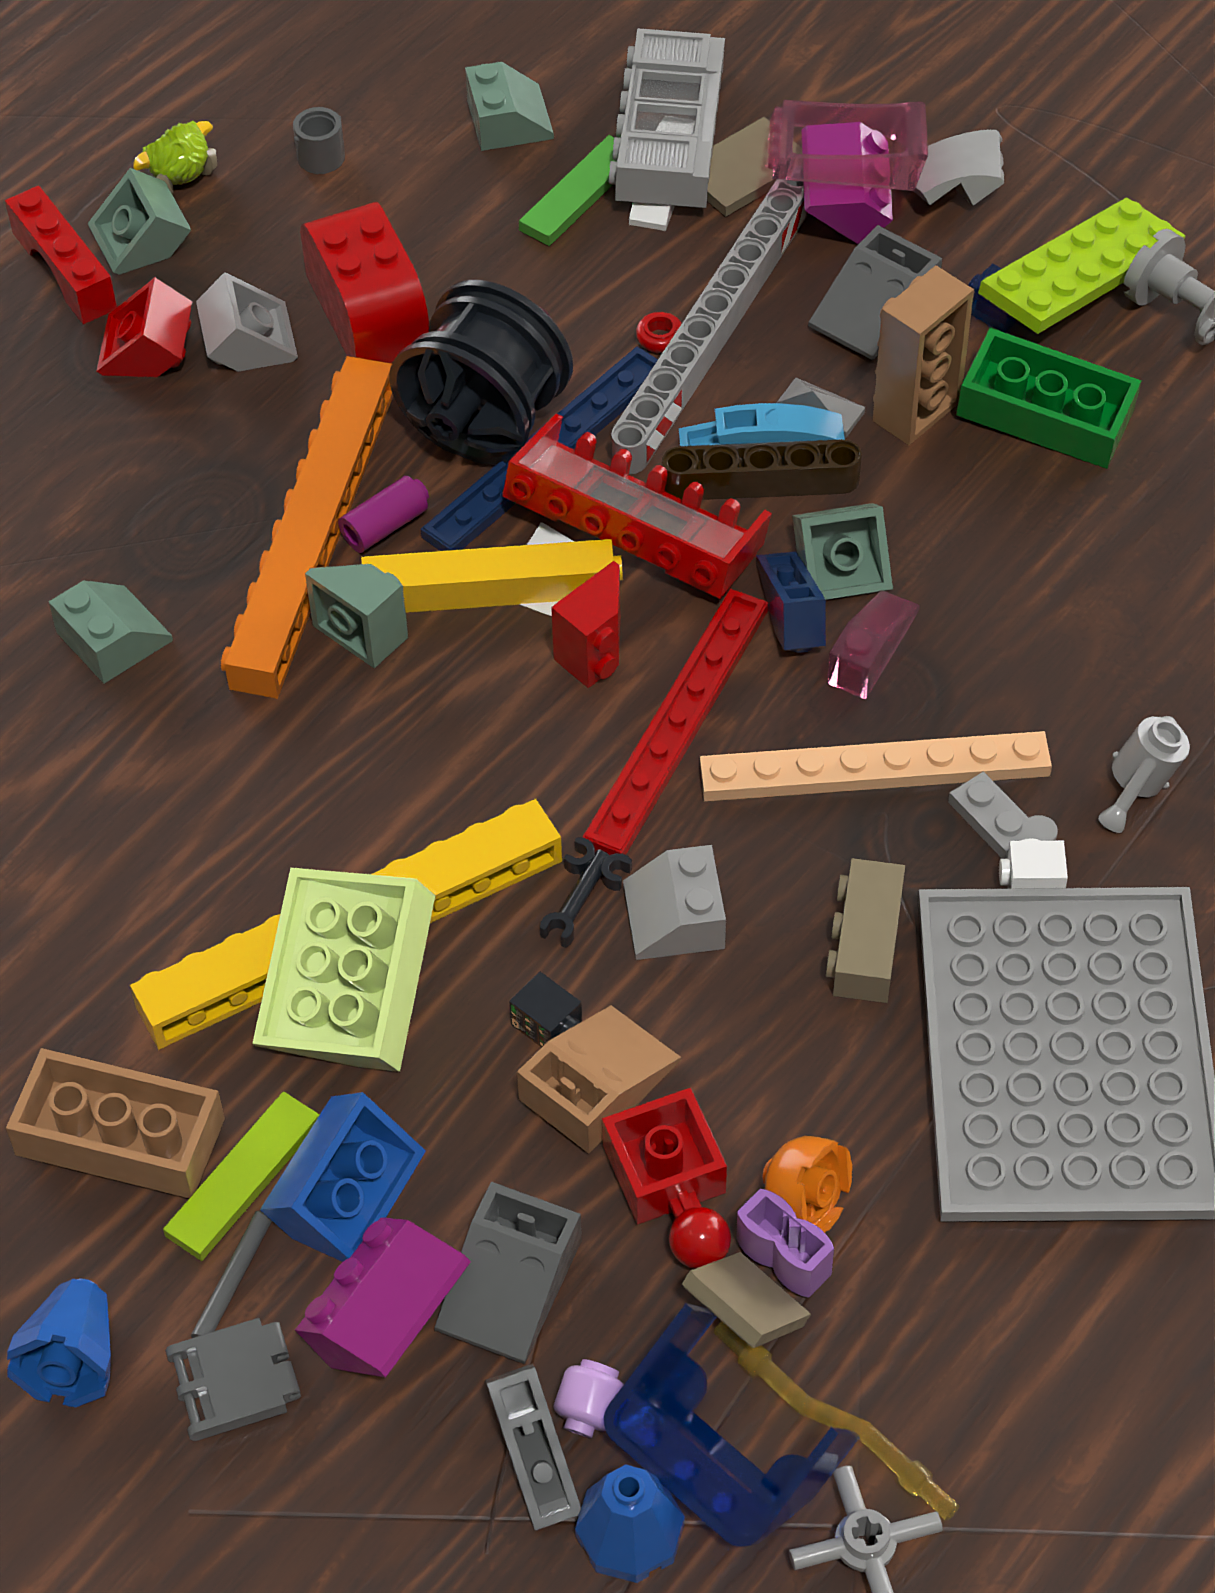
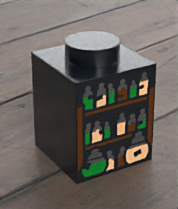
M541 971L509 1001L511 1025L541 1048L549 1040L582 1022L581 1001Z

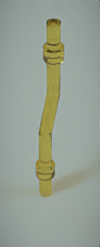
M722 1321L716 1326L714 1334L739 1357L738 1364L751 1376L758 1375L795 1411L859 1439L899 1476L898 1483L913 1497L919 1495L946 1521L952 1518L958 1511L960 1505L932 1480L933 1473L919 1460L912 1462L873 1424L810 1397L771 1361L772 1354L763 1345L751 1348Z

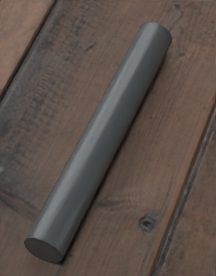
M256 1211L191 1334L192 1338L216 1330L272 1222L263 1212Z

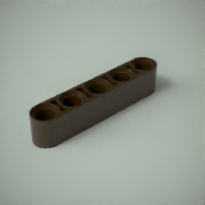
M842 439L678 446L667 450L662 457V466L668 472L664 491L682 499L684 490L690 483L698 482L704 488L702 500L846 494L854 491L859 485L862 452L856 443Z

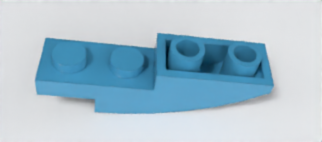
M758 403L716 408V421L679 428L680 446L845 440L841 414L821 408L782 403Z

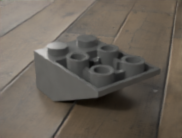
M877 225L855 247L811 317L808 326L874 360L878 356L879 350L877 344L880 337V312L882 307L890 298H896L905 291L917 276H923L935 265L941 268L942 258Z
M491 1182L471 1222L461 1251L471 1263L445 1296L435 1325V1331L525 1364L582 1242L581 1214Z

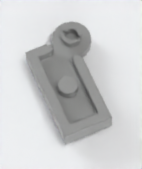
M984 771L949 793L948 803L1002 859H1007L1010 841H1021L1029 838L1040 841H1056L1058 829L1052 819L1043 815H1035L1028 818Z

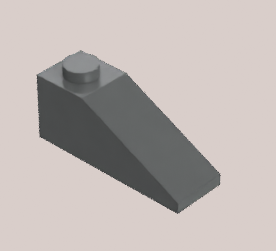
M529 1364L486 1379L485 1382L534 1530L578 1516L581 1510L579 1499L534 1365Z

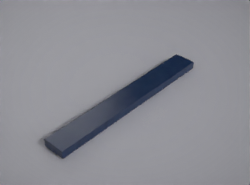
M636 346L557 413L563 416L558 442L575 450L576 442L583 433L590 432L594 436L597 435L625 411L658 359ZM539 428L535 433H533V434L528 438L527 442H528L541 428ZM509 461L505 463L499 462L421 528V538L439 551L462 550L514 506L515 502L502 497Z

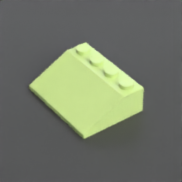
M290 868L252 1044L258 1047L355 1067L400 1072L436 895L416 878Z

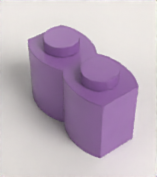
M759 1189L737 1211L736 1238L741 1249L754 1261L764 1266L772 1267L779 1281L789 1290L798 1295L810 1297L831 1276L834 1254L831 1240L816 1225L806 1220L798 1219L791 1206L783 1198L771 1191Z

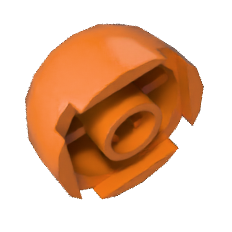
M802 1136L785 1143L766 1163L763 1171V1182L765 1190L771 1191L783 1198L791 1206L798 1219L806 1220L816 1225L825 1233L839 1219L844 1209L834 1206L839 1199L841 1191L846 1193L850 1191L852 1183L851 1156L846 1147L838 1145L839 1142L820 1137Z

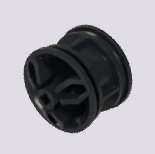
M466 280L450 286L444 292L429 322V332L420 335L411 345L399 352L390 367L389 381L399 408L410 423L427 439L443 450L481 464H498L499 462H508L526 444L529 432L534 425L535 411L546 407L553 398L561 394L566 388L573 373V358L569 345L558 326L531 300L508 287L494 282Z

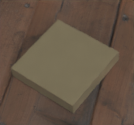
M741 1252L689 1271L682 1283L686 1290L751 1348H756L802 1328L811 1315Z

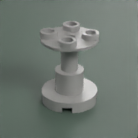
M1170 229L1160 230L1153 235L1158 241L1151 248L1143 245L1130 264L1124 280V285L1128 286L1130 290L1124 292V294L1138 305H1146L1159 295L1174 304H1178L1183 300L1201 311L1194 333L1196 342L1201 345L1209 344L1215 340V291L1198 281L1197 270L1182 261L1186 246L1184 238Z

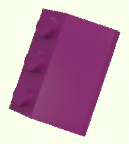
M861 122L805 126L801 130L805 211L859 244L877 225L884 228L893 221L888 140L882 133L877 130L873 131Z
M381 1217L366 1229L363 1234L362 1243L352 1256L337 1267L333 1281L323 1294L308 1305L305 1317L295 1331L330 1368L386 1377L471 1261L461 1252L409 1220Z

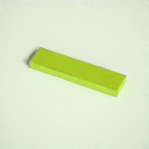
M283 1091L163 1228L165 1237L200 1261H203L297 1152L320 1114Z

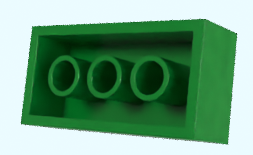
M990 328L961 385L956 415L1108 469L1134 412L1142 380Z

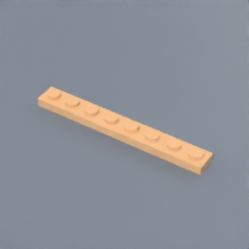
M1045 731L700 756L704 802L966 783L983 771L992 781L1048 777L1051 774L1052 768Z

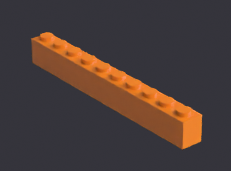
M346 356L341 371L334 373L331 386L332 394L329 400H324L322 403L319 427L311 431L308 442L309 452L306 459H300L298 463L294 489H289L286 493L284 515L282 520L277 519L274 523L272 545L270 550H265L261 556L260 575L257 582H252L249 586L247 608L244 614L237 616L234 626L235 638L231 647L226 646L222 654L221 670L226 672L229 690L276 699L279 697L311 613L305 573L310 568L329 566L341 534L338 519L350 511L393 398L389 381L390 367L392 365L390 363Z

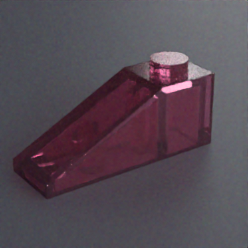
M883 590L880 591L848 622L830 651L827 684L866 699L919 612L920 605Z

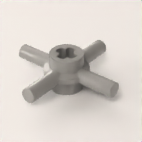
M852 1466L837 1468L833 1475L847 1516L839 1523L835 1538L790 1549L789 1556L794 1570L841 1559L852 1569L866 1573L872 1593H894L885 1566L893 1558L897 1543L942 1532L940 1516L936 1511L890 1523L881 1513L872 1509H866ZM865 1536L868 1543H874V1545L866 1546L864 1539H857V1537Z

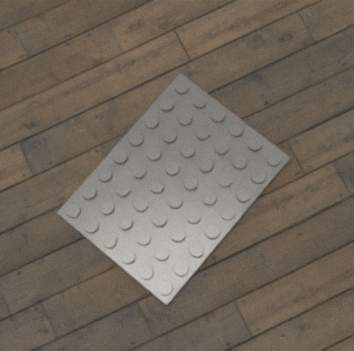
M1190 887L919 889L918 908L940 1220L1215 1219V1075Z

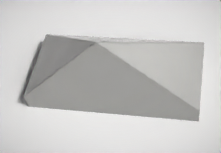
M799 378L793 380L777 401V403L810 406L841 414L845 438H847L865 413L864 406Z

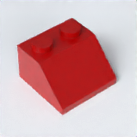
M156 277L108 314L96 372L104 376L159 377L169 368L177 367L186 353L184 343L186 333L191 326L189 317L192 301Z
M612 561L551 607L554 660L587 688H590L600 679H606L611 676L617 666H619L621 624L620 565Z

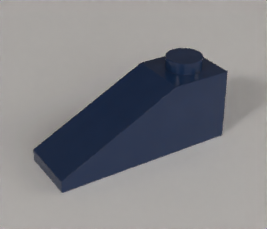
M795 551L756 555V564L766 602H768L773 629L783 649L801 653L808 652L813 647L826 646V600L798 553Z

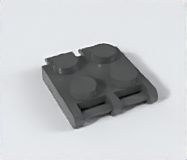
M256 1318L172 1344L165 1349L168 1361L174 1362L180 1384L176 1388L178 1399L184 1401L191 1423L187 1431L192 1441L208 1438L286 1413L285 1403L301 1397L291 1361H285L289 1358V1354L279 1322L262 1326L260 1318ZM187 1358L194 1378L190 1382L183 1361ZM199 1397L205 1417L203 1421H200L194 1398Z

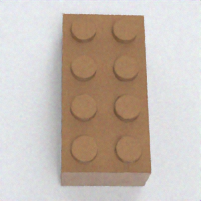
M937 265L923 276H917L909 287L896 298H890L880 312L881 326L877 344L879 350L875 370L876 386L873 396V422L907 445L912 444L958 405L961 385L964 379L974 289Z
M41 1048L6 1126V1130L16 1156L190 1199L198 1188L225 1116L217 1090Z

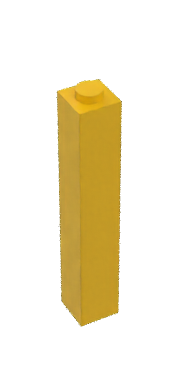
M611 539L361 557L362 564H372L384 573L389 572L399 579L403 585L406 613L557 602L612 561L620 565V580H623L621 555L613 556Z

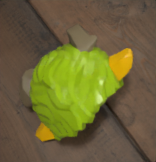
M191 121L187 124L178 123L177 126H172L171 129L165 131L161 138L143 147V152L134 160L133 168L135 170L149 168L150 173L155 178L165 181L172 194L173 185L191 182L200 174L210 175L217 167V156L214 148H208L205 136L213 129V126L209 121H199L198 123Z

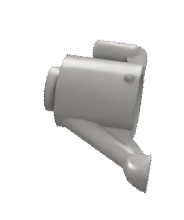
M1152 716L1145 718L1121 750L1113 753L1112 771L1114 777L1124 790L1115 804L1099 815L1100 823L1107 829L1116 833H1122L1126 823L1127 811L1136 797H1151L1157 795L1162 788H1168L1169 779L1188 756L1190 749L1188 738L1173 717Z

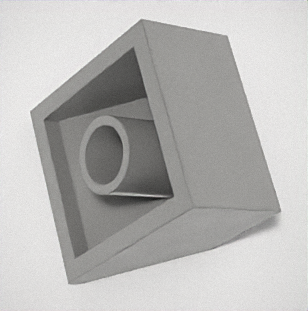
M226 272L196 301L207 357L215 363L223 364L236 371H244L290 363L298 358L285 301Z
M712 845L667 850L623 880L636 960L725 949L726 917Z

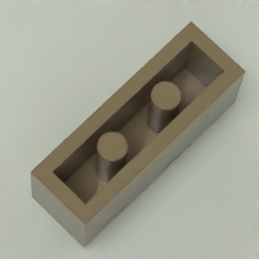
M852 858L849 876L840 875L837 901L845 902L844 913L835 912L832 939L840 940L838 951L829 950L826 977L835 978L833 996L888 1003L905 865Z

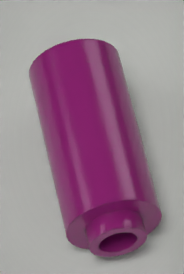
M403 476L338 519L340 531L347 543L355 551L362 553L428 509L427 500L429 499V493L420 480H413L409 476Z

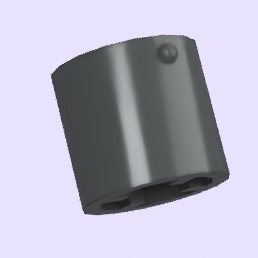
M312 107L299 113L293 121L297 161L300 167L314 174H326L335 171L345 160L341 116L333 110L324 107Z

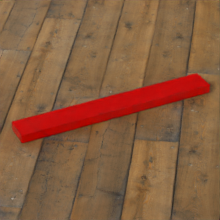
M730 588L584 833L583 838L593 843L595 851L602 850L609 855L615 853L627 854L766 616L768 602Z

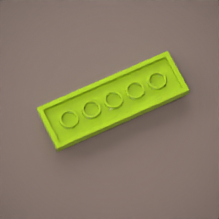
M1126 197L983 279L978 294L1039 334L1124 283L1126 273L1134 257L1143 245L1151 248L1158 241L1153 237L1158 231L1170 229L1184 239L1186 235L1173 228L1167 221L1159 219L1142 208L1139 203Z

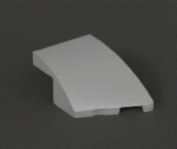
M996 129L959 134L938 141L911 154L892 168L897 177L929 205L955 187L957 193L974 206L1004 184V172L1001 169L1003 166V156L1000 151L1002 137Z

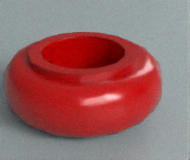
M653 312L644 316L639 321L636 328L637 340L646 350L663 353L682 323L676 316L670 313ZM656 330H664L669 333L657 335L652 332Z

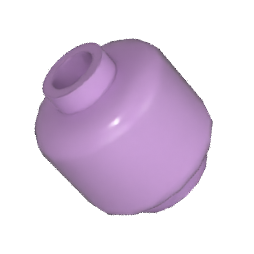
M582 1359L580 1366L574 1365L567 1368L553 1407L560 1417L566 1419L565 1430L583 1437L592 1438L594 1430L609 1431L613 1428L626 1392L624 1384L617 1379L619 1375L617 1370L587 1359Z

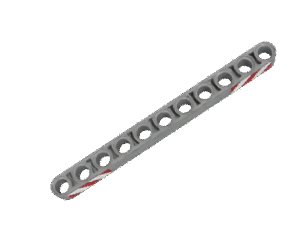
M802 164L790 165L781 172L613 427L611 433L612 457L620 449H627L632 455L629 474L641 472L648 465L809 215L805 211Z

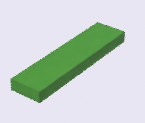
M608 135L519 220V231L550 246L612 186L609 184L610 163L614 161L613 144L615 137Z

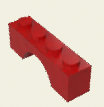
M39 185L5 200L12 233L30 256L37 252L42 255L59 284L65 302L83 325L117 308L111 276Z

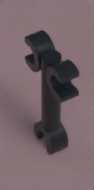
M577 837L574 843L575 851L585 856L575 858L566 854L564 857V868L572 874H581L559 912L547 914L540 923V935L544 939L547 938L549 932L553 929L559 928L564 930L561 935V946L565 948L571 945L574 940L573 921L600 877L608 889L620 891L622 888V877L613 874L612 871L622 870L629 874L632 871V859L629 856L620 853L609 855L602 850L595 851L593 843L583 837Z

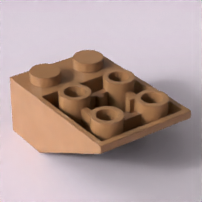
M610 1005L549 1040L517 1071L519 1100L587 1153H590L603 1140L602 1118L636 1107L681 1061V1057Z

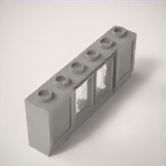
M637 29L635 46L628 47L627 68H625L624 85L620 100V114H618L616 137L613 144L614 161L610 163L609 184L616 185L615 201L706 208L716 115L719 104V89H721L725 38L710 37L711 34Z

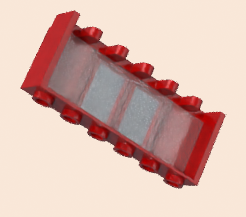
M555 414L509 460L502 497L553 521L559 519L601 540L611 539L612 545L665 569L666 574L719 599L764 545L772 515L771 512L764 510L748 530L736 525L740 504L735 499H727L720 508L719 516H716L700 508L704 488L698 482L690 483L684 490L683 498L680 499L664 491L668 472L661 465H656L649 472L646 483L630 476L632 455L627 449H620L612 457L611 466H608L593 459L597 441L590 432L583 433L577 440L575 450L559 443L558 439L563 418L561 415Z

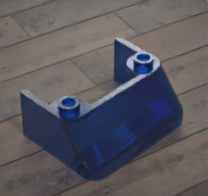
M686 1303L608 1405L604 1415L605 1430L618 1446L645 1470L655 1475L663 1486L725 1541L734 1546H754L772 1534L816 1496L860 1436L853 1430L831 1427L808 1458L794 1454L783 1456L772 1465L765 1475L693 1412L704 1398L708 1384L705 1371L688 1354L717 1316L707 1308Z

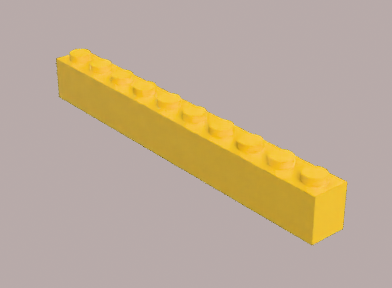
M534 799L523 805H514L503 814L484 823H475L464 832L447 840L433 842L425 850L410 857L394 860L385 868L371 875L416 878L436 895L430 923L561 863V836L538 801ZM280 914L270 917L263 924L244 933L233 934L222 943L203 952L189 954L181 962L166 969L150 972L139 981L130 985L136 1009L158 1050L262 1002Z

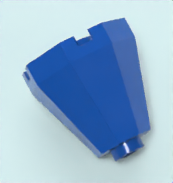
M72 1279L60 1284L13 1335L7 1351V1360L10 1359L7 1377L33 1398L40 1401L50 1402L53 1394L65 1396L62 1405L78 1407L105 1396L110 1382L111 1365L107 1294L97 1284L87 1279Z
M624 1465L604 1476L586 1491L575 1527V1537L580 1546L584 1547L595 1572L638 1583L649 1577V1572L660 1566L662 1570L674 1563L685 1524V1516L664 1481L645 1469Z

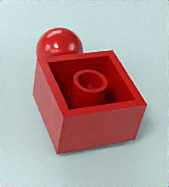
M691 1087L602 1118L603 1147L637 1225L673 1212L676 1219L670 1229L669 1243L678 1261L689 1268L696 1269L725 1258L731 1244L730 1228L726 1220L718 1212L710 1208L701 1207L700 1202L726 1193L727 1165Z

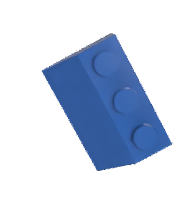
M363 1092L331 1096L260 1211L292 1239L343 1262L350 1258L362 1243L363 1234L366 1229L381 1217H387L426 1150Z

